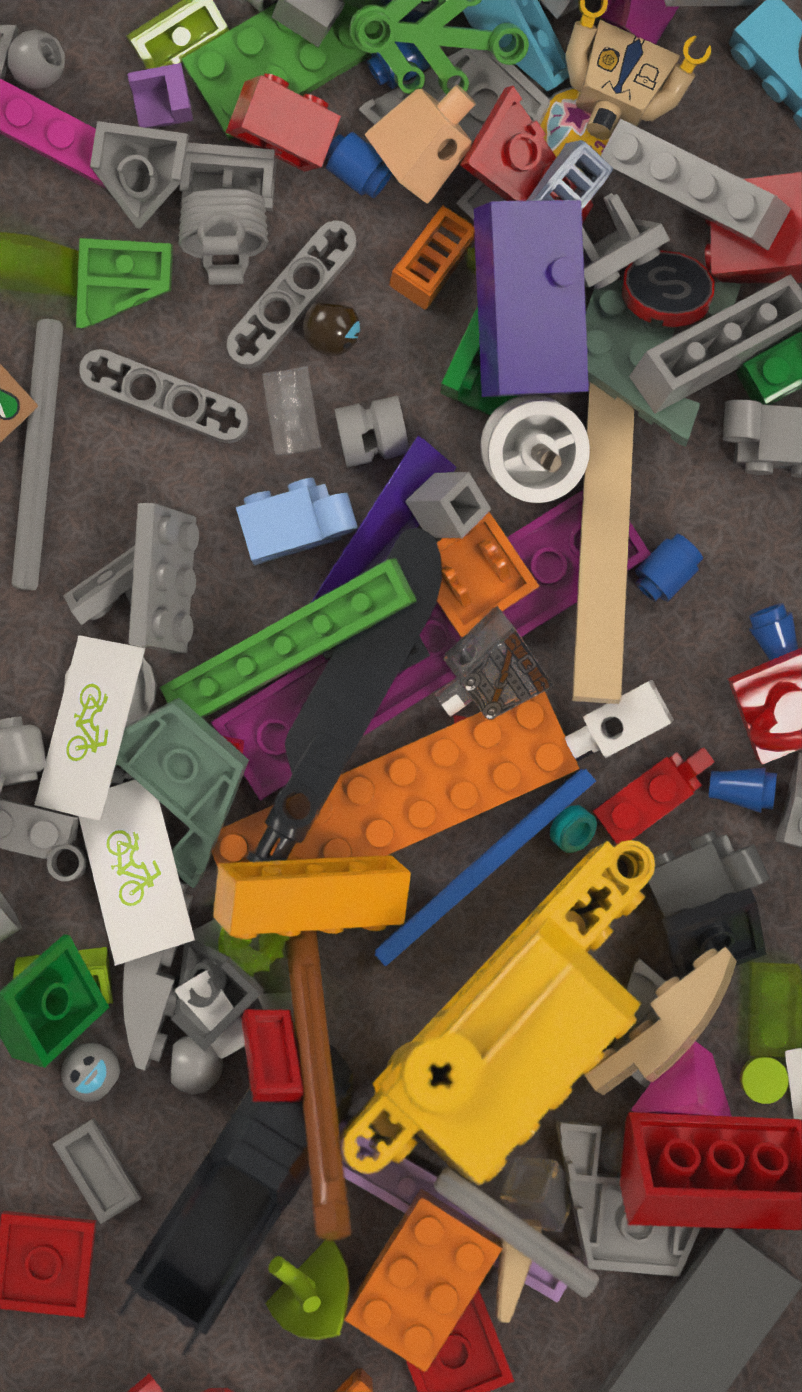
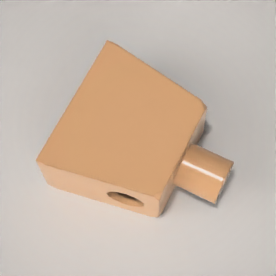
M457 84L440 102L425 90L416 89L365 133V136L398 182L428 204L471 148L472 140L458 123L476 103Z

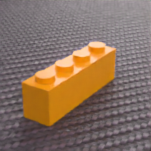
M392 855L220 863L218 865L213 917L229 935L239 939H252L261 933L297 936L301 931L319 930L325 933L336 934L343 932L344 928L356 927L380 931L384 930L387 925L404 924L411 872Z

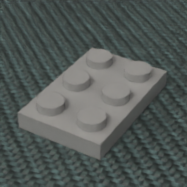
M138 503L129 645L169 653H187L188 642L193 634V622L190 617L191 596L196 588L193 559L194 550L199 542V530L196 525L195 516L156 503Z

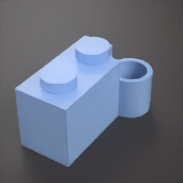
M306 478L289 484V492L271 497L270 491H262L245 497V505L236 507L253 564L257 565L342 539L341 536L356 531L358 526L348 493L329 496L326 484L316 486L314 478Z

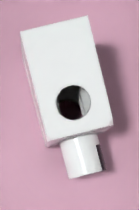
M650 680L622 695L619 704L608 703L583 716L586 726L566 736L565 740L577 761L599 750L607 758L671 724L674 719L653 680ZM617 717L623 724V731L612 736L606 731L605 722Z

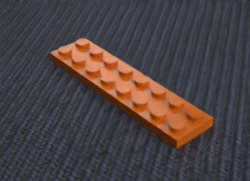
M535 688L530 689L529 693L532 697L493 718H487L483 711L341 774L322 807L319 817L314 821L304 841L295 844L287 860L387 856L579 770L577 761L566 743L563 730L545 691L537 693ZM515 696V697H513V698H510V699L504 701V703H505V704L511 703V702H513L515 699H517L518 697ZM299 793L288 798L286 803L287 811L293 818H305L310 811L308 797ZM274 805L222 828L212 852L217 866L220 863L251 862L245 856L248 851L255 850L268 826L265 820ZM280 837L278 838L276 844L274 845L270 853L271 856L274 850L276 849L278 843L280 842Z

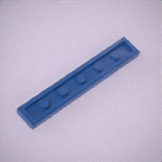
M586 769L577 770L375 948V955L386 967L595 783L596 780Z

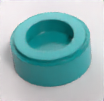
M580 805L570 806L559 813L553 821L550 829V838L564 852H577L587 846L594 837L597 827L596 819L584 807Z

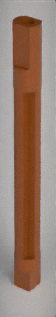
M317 930L301 931L297 936H285L297 1051L303 1085L302 1098L317 1237L333 1241L351 1235Z

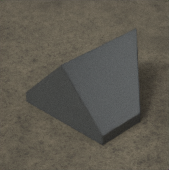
M194 940L184 944L179 986L208 970L210 978L207 982L211 987L212 993L210 997H202L191 988L189 990L191 998L187 1002L195 1007H207L215 1001L222 989L234 1007L210 1031L177 995L175 1014L171 1020L201 1049L206 1051L244 1010L262 994L264 989L230 957Z

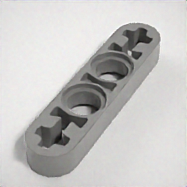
M334 220L320 227L234 327L227 338V350L230 358L236 365L251 369L263 363L351 261L356 253L357 240L355 232L350 225L343 221ZM342 233L345 235L344 245L347 249L344 252L339 249L333 250L327 257V263L333 266L328 271L320 259L310 254L316 250L321 257L328 249L326 237L330 234L336 238ZM311 266L319 272L320 280L314 288L308 290L301 289L294 283V275L299 268ZM272 301H283L290 307V316L285 322L273 324L265 318V308ZM254 319H257L264 330L274 334V336L268 340L266 335L262 333L255 343L258 353L253 356L247 352L241 357L238 355L240 347L237 341L241 337L249 340L257 332V327L251 323Z
M93 350L86 354L80 362V377L85 385L95 393L223 443L238 442L248 431L249 419L247 412L235 400L107 350ZM105 360L108 361L107 367L109 370L120 376L123 375L124 367L129 368L130 370L123 378L121 393L114 391L119 384L113 379L102 377L99 383L94 382L95 376L90 371V367L92 365L100 366L102 361ZM142 376L150 377L156 382L155 394L150 399L144 401L137 400L131 394L132 383ZM191 393L199 401L196 413L190 417H180L173 410L174 400L180 394ZM207 401L215 402L211 410L221 416H226L229 410L235 411V418L240 423L238 429L230 427L227 433L221 432V424L207 417L206 426L200 425L199 423L206 414Z

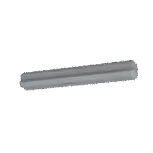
M446 1167L439 1174L433 1186L438 1193L580 1296L586 1298L596 1288L599 1281L597 1274L453 1169Z

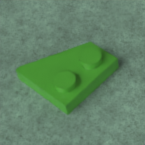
M80 238L76 328L90 327L170 292L173 244Z

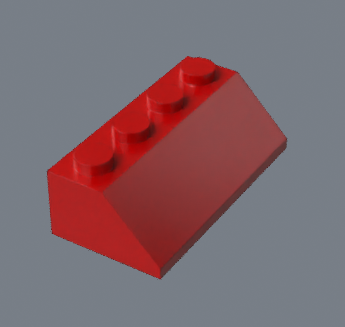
M629 1112L626 1117L620 1187L628 1225L802 1230V1119Z

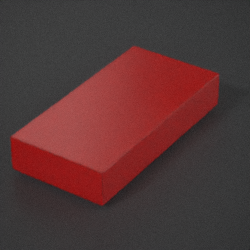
M244 1010L241 1021L253 1102L300 1101L303 1095V1085L291 1010Z

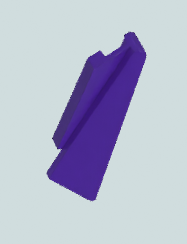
M417 436L311 603L385 562L398 537L405 530L419 528L420 526L406 500L434 473L454 472L456 466L427 441Z

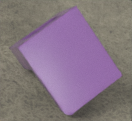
M181 63L127 74L133 93L139 127L152 129L193 121L186 79Z

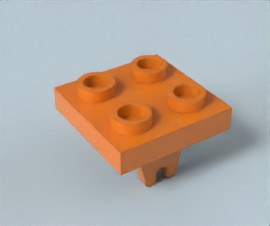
M490 512L463 538H443L437 542L441 555L442 583L437 604L461 639L473 631L479 623L481 625L487 623L486 617L495 608L498 607L502 613L539 588L538 583Z

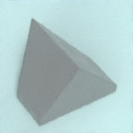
M97 121L90 167L134 226L141 228L182 182L189 135L186 133Z

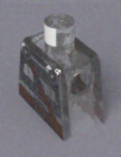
M496 606L445 653L444 661L454 673L456 679L434 695L450 717L474 701L486 719H494L554 685L517 630L500 608Z

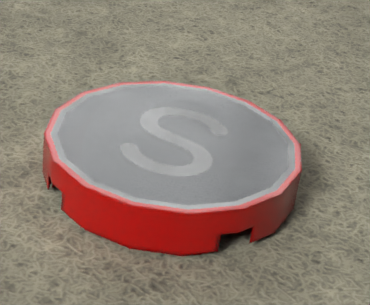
M662 250L659 255L638 266H635L634 262L629 264L624 272L622 297L627 308L640 319L651 323V318L663 321L662 326L679 327L691 325L706 315L713 301L715 282L709 270L696 259L679 252Z

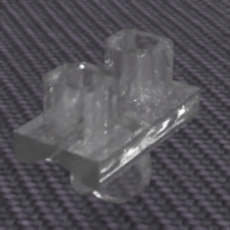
M308 366L286 371L262 373L275 456L320 450L321 445Z

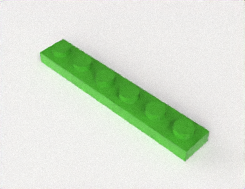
M389 559L161 686L160 689L167 703L180 698L201 718H205L413 604L417 600L397 560Z

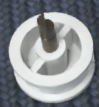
M543 395L518 396L506 401L492 413L482 432L481 456L486 470L494 481L507 493L522 501L543 503L562 497L578 484L589 461V439L582 422L562 404Z

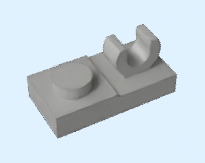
M135 546L63 595L71 612L81 625L89 619L96 620L104 616L112 608L113 603L119 599L118 596L125 593L131 603Z

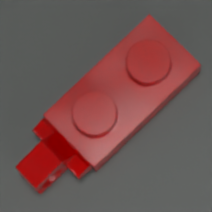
M704 747L685 760L676 752L669 758L665 757L592 810V813L616 845L621 842L630 841L694 795L693 792L702 786L696 776L715 763V761Z

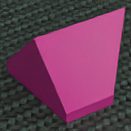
M696 1041L670 1069L653 1083H650L631 1109L633 1112L732 1116L713 1054Z

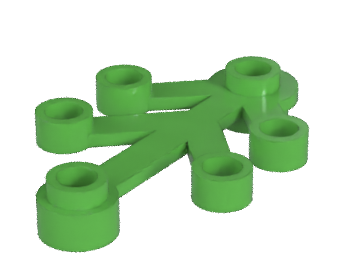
M393 0L385 7L376 4L362 7L355 13L350 23V36L354 44L360 50L367 53L379 52L395 73L394 79L396 84L407 94H411L416 89H422L425 83V76L417 64L406 60L395 42L415 44L439 77V86L446 95L452 89L447 88V82L452 76H460L458 86L465 92L468 90L469 80L459 67L453 66L440 46L491 51L500 63L505 65H513L520 62L527 54L529 48L526 34L513 23L499 24L493 30L444 26L468 6H475L482 0H443L416 23L400 20L421 1L428 2L432 0ZM371 21H378L380 24L378 31L374 34H366V25ZM505 34H512L511 43L506 47H499V40ZM410 71L417 73L413 83L403 84V77L406 73Z

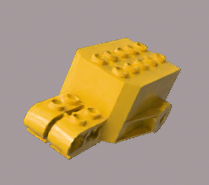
M632 840L612 846L606 841L590 849L411 1042L405 1043L394 1051L387 1063V1068L372 1083L375 1090L374 1095L340 1132L342 1161L359 1172L365 1173L379 1171L390 1160L398 1164L416 1146L417 1141L412 1137L416 1134L449 1167L466 1180L480 1185L484 1180L489 1182L506 1164L507 1160L505 1157L517 1144L519 1146L523 1145L540 1126L538 1121L550 1108L552 1110L556 1109L569 1096L572 1091L570 1086L582 1073L585 1075L589 1073L604 1057V1048L614 1038L619 1039L637 1020L634 1014L640 1003L587 952L590 949L593 951L598 949L612 934L613 930L608 925L614 918L617 920L622 915L628 916L645 898V895L640 890L650 880L655 868L653 854L647 846ZM617 859L622 860L626 864L628 869L627 878L618 871ZM589 894H591L594 897V900L591 903V906L594 910L585 912L581 915L574 912V910L585 907L589 904L591 900ZM372 1123L376 1132L386 1138L383 1141L376 1138L370 1140L368 1145L373 1151L368 1157L361 1153L355 1156L359 1150L358 1145L355 1143L356 1139L359 1136L369 1139L375 1134L368 1128Z

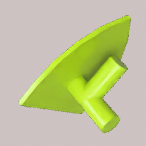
M325 1240L299 1268H296L281 1256L274 1257L269 1264L268 1270L284 1282V1284L265 1303L273 1318L284 1330L300 1338L320 1340L339 1336L347 1311L349 1279L347 1265L334 1240Z

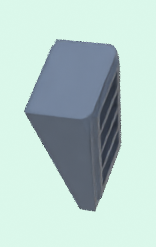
M579 140L566 143L527 201L554 200L550 196V193L554 191L562 200H581V209H583L607 180L613 168L585 141ZM565 176L577 186L575 191L562 180Z

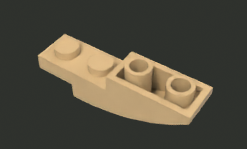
M726 947L719 952L715 948L708 950L694 961V971L682 980L678 976L669 979L655 991L658 998L652 1001L650 1005L660 1017V1020L655 1024L652 1020L645 1021L628 1035L631 1039L628 1044L617 1052L614 1048L604 1052L605 1055L592 1071L585 1075L596 1092L602 1095L607 1094L637 1070L641 1072L645 1079L653 1083L688 1051L707 1027L730 984L737 960Z

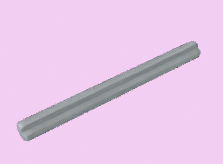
M40 319L37 322L30 397L39 407L28 416L12 573V586L20 590H36L39 580L63 325L60 321L54 319Z

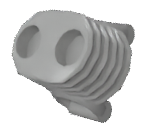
M227 188L196 190L183 197L180 210L181 217L179 219L181 223L179 226L178 244L185 253L202 258L203 266L209 277V285L244 284V274L249 265V257L255 256L267 248L269 241L266 230L268 225L265 222L267 219L265 215L266 208L264 207L266 202L260 194L247 189ZM238 254L240 259L239 265H213L212 263L214 255Z

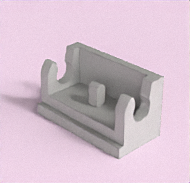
M188 143L183 178L180 183L182 199L196 190L247 189L260 194L266 202L264 205L266 210L273 211L277 165L275 150Z

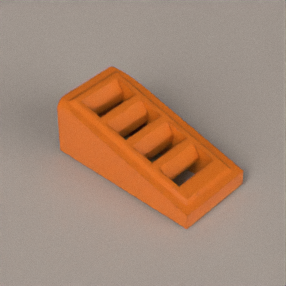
M442 205L393 269L389 283L390 287L426 310L475 241L474 225ZM443 226L461 239L460 242L456 244L438 232L439 228ZM432 241L450 255L446 258L428 246V244ZM421 256L437 267L438 271L436 273L417 260Z

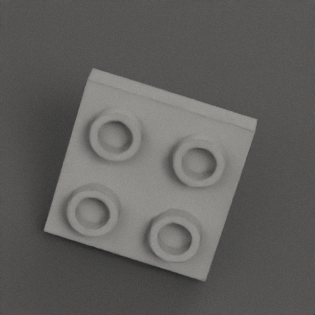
M611 193L603 198L617 228L616 231L592 244L582 226L584 283L586 287L594 285L595 289H600L611 284L620 277L618 270L634 262L635 266L652 260L660 254L658 247L670 240L661 223L640 219L632 221L617 194L613 195Z

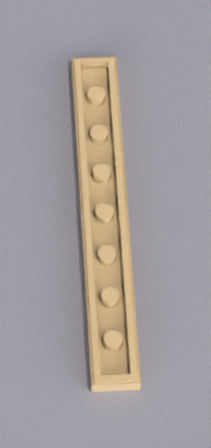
M590 381L586 423L590 454L583 480L572 701L619 704L622 689L635 409L619 397L616 399L612 398Z

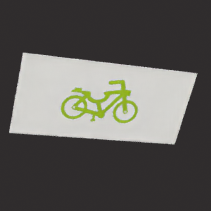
M78 636L35 806L101 821L145 648Z
M136 780L110 787L101 821L78 817L116 966L194 941L195 939L159 800Z

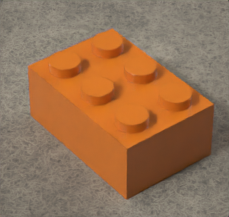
M421 1188L348 1303L344 1320L426 1372L502 1251L500 1238Z

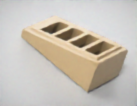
M522 1219L542 1234V1225L539 1220ZM500 1238L503 1249L499 1254L495 1310L497 1319L500 1322H510L532 1260Z

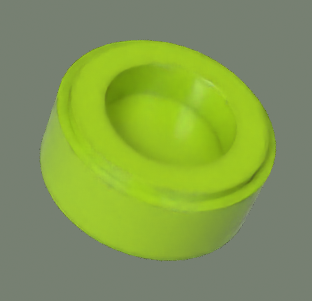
M770 1056L753 1057L744 1064L741 1070V1087L744 1093L755 1102L761 1104L776 1102L785 1094L788 1088L789 1078L785 1067Z

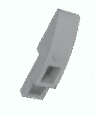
M180 881L189 913L193 896L186 894L188 884ZM178 946L125 962L123 981L124 1021L135 1066L142 1070H146L150 1066L151 1060L160 1061L167 1042L168 1035L160 1032L166 1015L173 1017L175 1014L177 1000L175 985L178 977L163 973L161 969L163 965L171 967Z

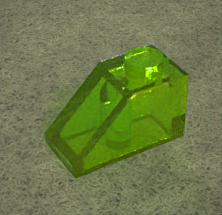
M0 232V289L77 298L78 250L31 235Z

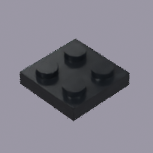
M751 888L736 893L724 894L717 900L692 909L680 910L673 916L661 920L673 971L680 980L695 970L693 963L697 958L713 948L719 952L726 947L737 960L736 966L767 955L758 904Z

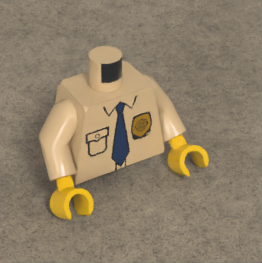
M578 0V7L582 17L580 21H576L574 24L565 60L570 84L579 91L576 105L579 109L592 114L587 124V131L598 139L608 140L620 119L637 127L641 120L654 121L674 109L695 77L693 70L696 65H702L709 60L711 46L709 45L702 58L693 59L689 55V48L697 36L690 37L683 47L685 59L681 64H678L677 61L680 55L642 38H637L633 34L600 20L597 27L594 26L595 18L601 16L606 11L608 0H601L599 10L594 13L586 9L585 0Z

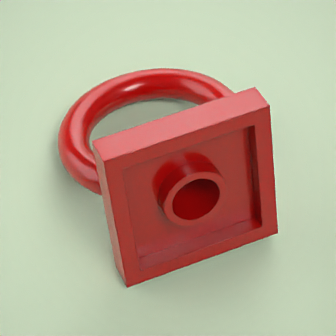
M802 647L728 678L753 751L761 765L802 749Z

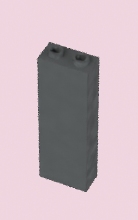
M714 1228L597 1392H726L802 1287V1282L796 1275L732 1228Z

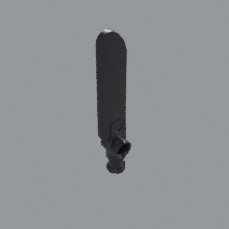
M419 528L405 530L398 537L385 560H397L417 601L337 645L289 730L285 740V748L292 775L276 797L274 806L265 820L268 827L254 851H248L245 856L251 862L287 860L295 844L304 841L436 606L442 583L441 555L436 539L429 532ZM295 792L304 794L310 801L309 814L303 819L293 818L286 808L288 798ZM280 837V842L278 843L276 849L274 850L271 856L270 853L274 845L276 844L278 838Z

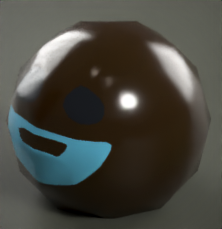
M314 303L306 312L303 321L304 336L309 345L318 353L326 356H340L349 351L357 342L360 333L359 317L354 308L350 306Z

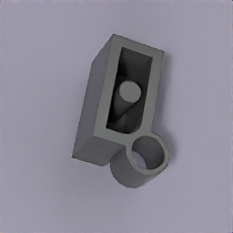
M711 830L689 840L692 849L675 856L672 849L654 856V873L647 882L646 887L661 919L673 916L680 910L692 909L717 900L724 894L753 888L769 880L770 877L755 844L734 851L727 834L717 837L715 831Z

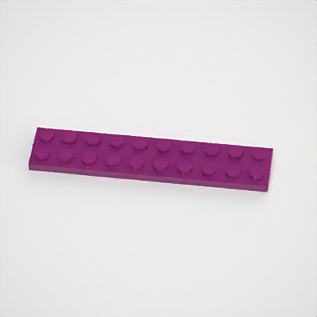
M583 490L507 537L539 585L538 589L502 612L513 631H516L520 638L577 603ZM630 521L627 571L651 555ZM437 603L420 634V638L427 648L430 657L396 676L363 737L458 678L448 662L454 663L462 671H465L455 654L445 659V656L462 639ZM485 623L484 625H482V627H483V628L487 627V623ZM494 632L492 640L501 651L506 646L498 638L497 632ZM474 637L464 647L473 656L472 658L475 662H477L479 656L477 652L481 650V645L478 644L479 642ZM322 653L211 722L216 731L222 736L244 740L243 755L249 759L244 776L260 801L284 787L292 775L286 753L285 740L329 661H326Z

